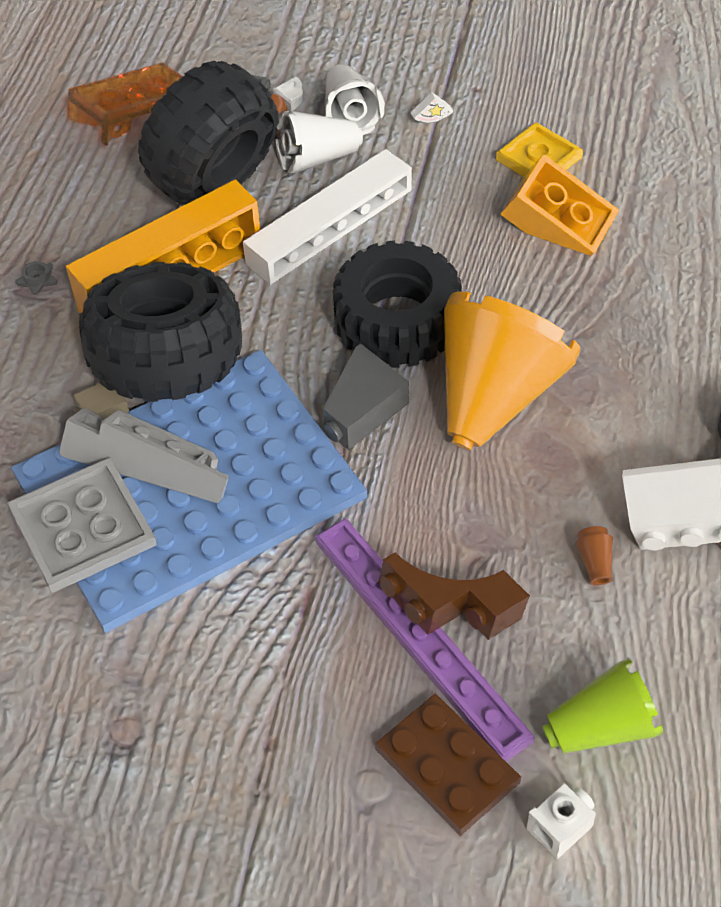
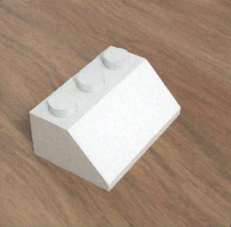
M721 458L623 470L622 478L630 529L640 550H661L677 546L697 547L701 544L721 542Z

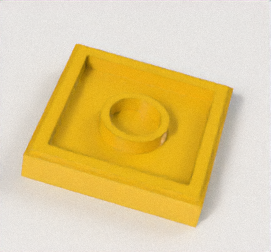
M535 122L497 151L496 161L524 177L543 154L567 170L582 158L583 149Z

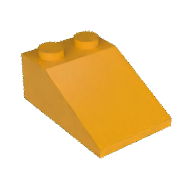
M543 154L525 174L500 215L526 234L592 256L611 226L619 209Z

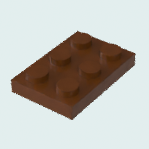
M436 693L375 743L376 751L459 836H462L521 782V776Z

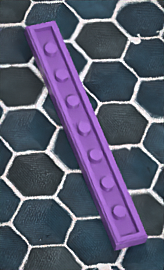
M347 518L315 536L316 544L466 723L507 762L534 743L535 736L442 628L440 627L428 635L418 624L413 623L408 618L405 610L393 598L388 597L383 592L378 583L383 560Z

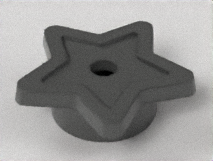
M40 261L30 262L24 266L22 270L23 276L17 279L15 283L17 286L29 287L32 294L37 295L43 287L57 284V279L51 275L53 264H45Z

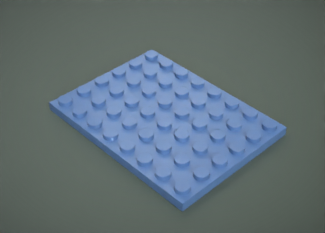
M259 350L237 360L235 366L230 369V373L221 382L213 383L210 389L200 394L196 392L187 395L186 398L173 401L172 399H162L158 402H148L128 412V414L214 452L218 458L217 470L229 476L222 500L219 503H215L120 474L152 530L157 545L80 580L76 584L103 631L107 633L367 499V489L264 352ZM61 444L12 466L11 469L24 494H28L91 465L62 457L60 455Z

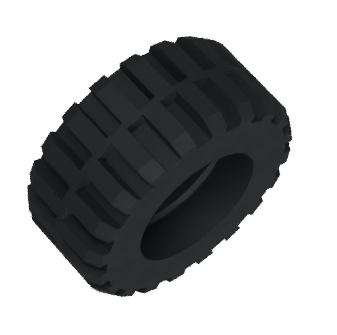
M395 240L386 241L385 245L378 246L376 243L368 246L364 252L359 250L351 256V261L347 260L340 267L339 273L335 276L333 282L335 329L337 335L341 337V342L347 349H353V351L356 346L362 344L386 364H389L391 368H399L401 364H408L409 367L419 365L421 360L425 359L428 362L437 357V351L440 353L445 351L444 308L452 293L462 292L461 279L457 276V270L450 262L447 263L448 259L439 252L433 253L431 247L423 244L421 247L415 246V243L411 241H404V244L395 243ZM391 297H405L421 303L414 308L401 311L386 310L374 305L380 300Z

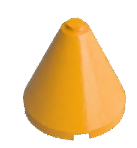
M462 291L452 293L444 308L447 433L453 437L451 443L471 451L473 446L481 447L575 365L581 349L575 340H572L568 347L561 341L564 330L535 313L485 295L482 303L469 302L471 293Z

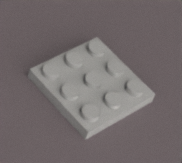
M110 457L7 502L51 593L57 592L157 545L152 530Z

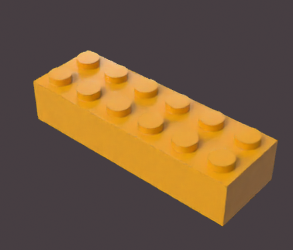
M235 179L66 265L78 312H83L84 301L94 286L102 284V280L111 274H118L132 266L150 265L153 262L170 264L181 262L189 263L197 268L203 267L215 273L245 257L243 241L260 231L257 200Z

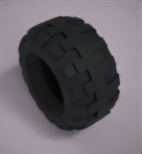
M210 61L202 63L200 67H193L184 73L181 79L174 81L166 89L167 92L163 97L157 100L151 109L148 120L144 122L141 130L142 137L138 143L139 161L144 167L143 172L146 177L178 205H186L235 179L242 185L254 174L260 162L265 159L269 152V147L277 134L276 125L279 124V111L274 100L271 98L272 94L261 82L241 66L234 63L230 65L224 61Z
M153 262L150 265H136L126 268L118 274L113 273L104 278L102 284L94 286L87 294V299L83 304V312L79 314V332L87 367H91L92 374L99 379L100 384L110 391L116 390L118 395L129 399L141 398L143 401L158 402L162 399H172L173 401L186 398L187 395L196 392L200 394L210 389L213 383L221 382L230 373V369L235 366L237 356L240 355L242 348L240 309L238 301L235 299V294L230 290L223 278L215 276L214 272L206 268L193 267L189 263L177 262L176 264Z

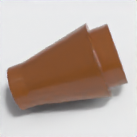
M602 526L582 529L577 534L578 540L575 542V545L589 575L590 584L600 586L612 582L613 537L608 534L607 528Z

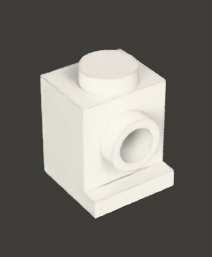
M564 783L538 808L534 807L529 812L527 830L558 859L593 827L596 814L592 810L594 803L585 791L580 788L572 791ZM563 809L569 816H562L559 811Z

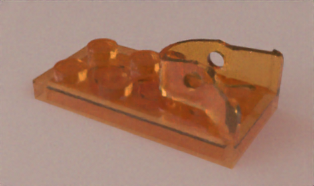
M162 62L69 88L67 117L72 121L92 126H101V142L108 146L112 138H118L130 131L132 118L151 113V109L157 100H160L167 92L166 89L183 76ZM120 124L119 129L115 131V127Z

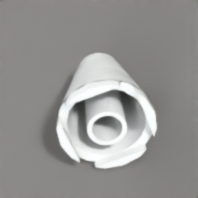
M347 65L334 66L328 72L326 78L325 116L354 121L357 127L361 128L363 135L371 132L379 118L382 119L384 115L385 102L380 90Z
M281 111L279 114V124L276 125L277 130L281 129V139L275 140L277 155L283 170H288L287 173H297L354 153L363 142L361 128L357 127L354 121L295 111Z

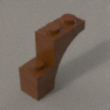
M396 552L383 559L378 581L383 592L388 597L393 598L405 610L408 618L413 623L418 624L428 635L463 614L468 623L473 628L478 629L489 640L522 619L530 597L504 570L479 579H448L429 574L412 566Z

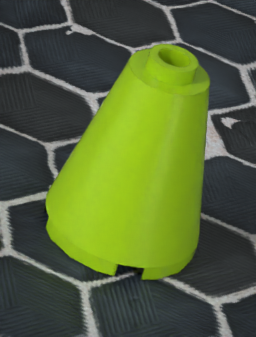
M630 658L619 661L546 715L549 723L543 725L542 728L552 749L560 747L562 753L565 754L655 738L664 734L662 725L655 728L653 726L652 717L657 716L658 712L638 670L633 673L628 671V668L633 663Z

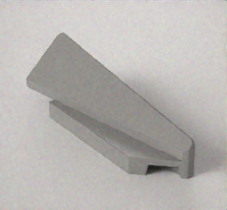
M84 407L66 421L60 447V455L62 457L88 465H94L110 457L121 475L215 503H219L223 498L229 476L217 470L218 458L212 451L119 409L105 419Z

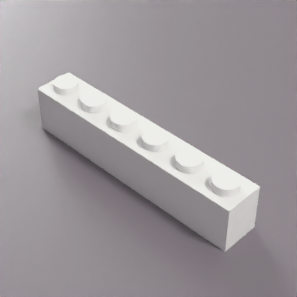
M387 149L371 157L353 171L346 173L333 184L323 188L316 195L300 203L296 208L277 218L271 224L243 241L246 265L270 285L410 192L412 190L411 167Z

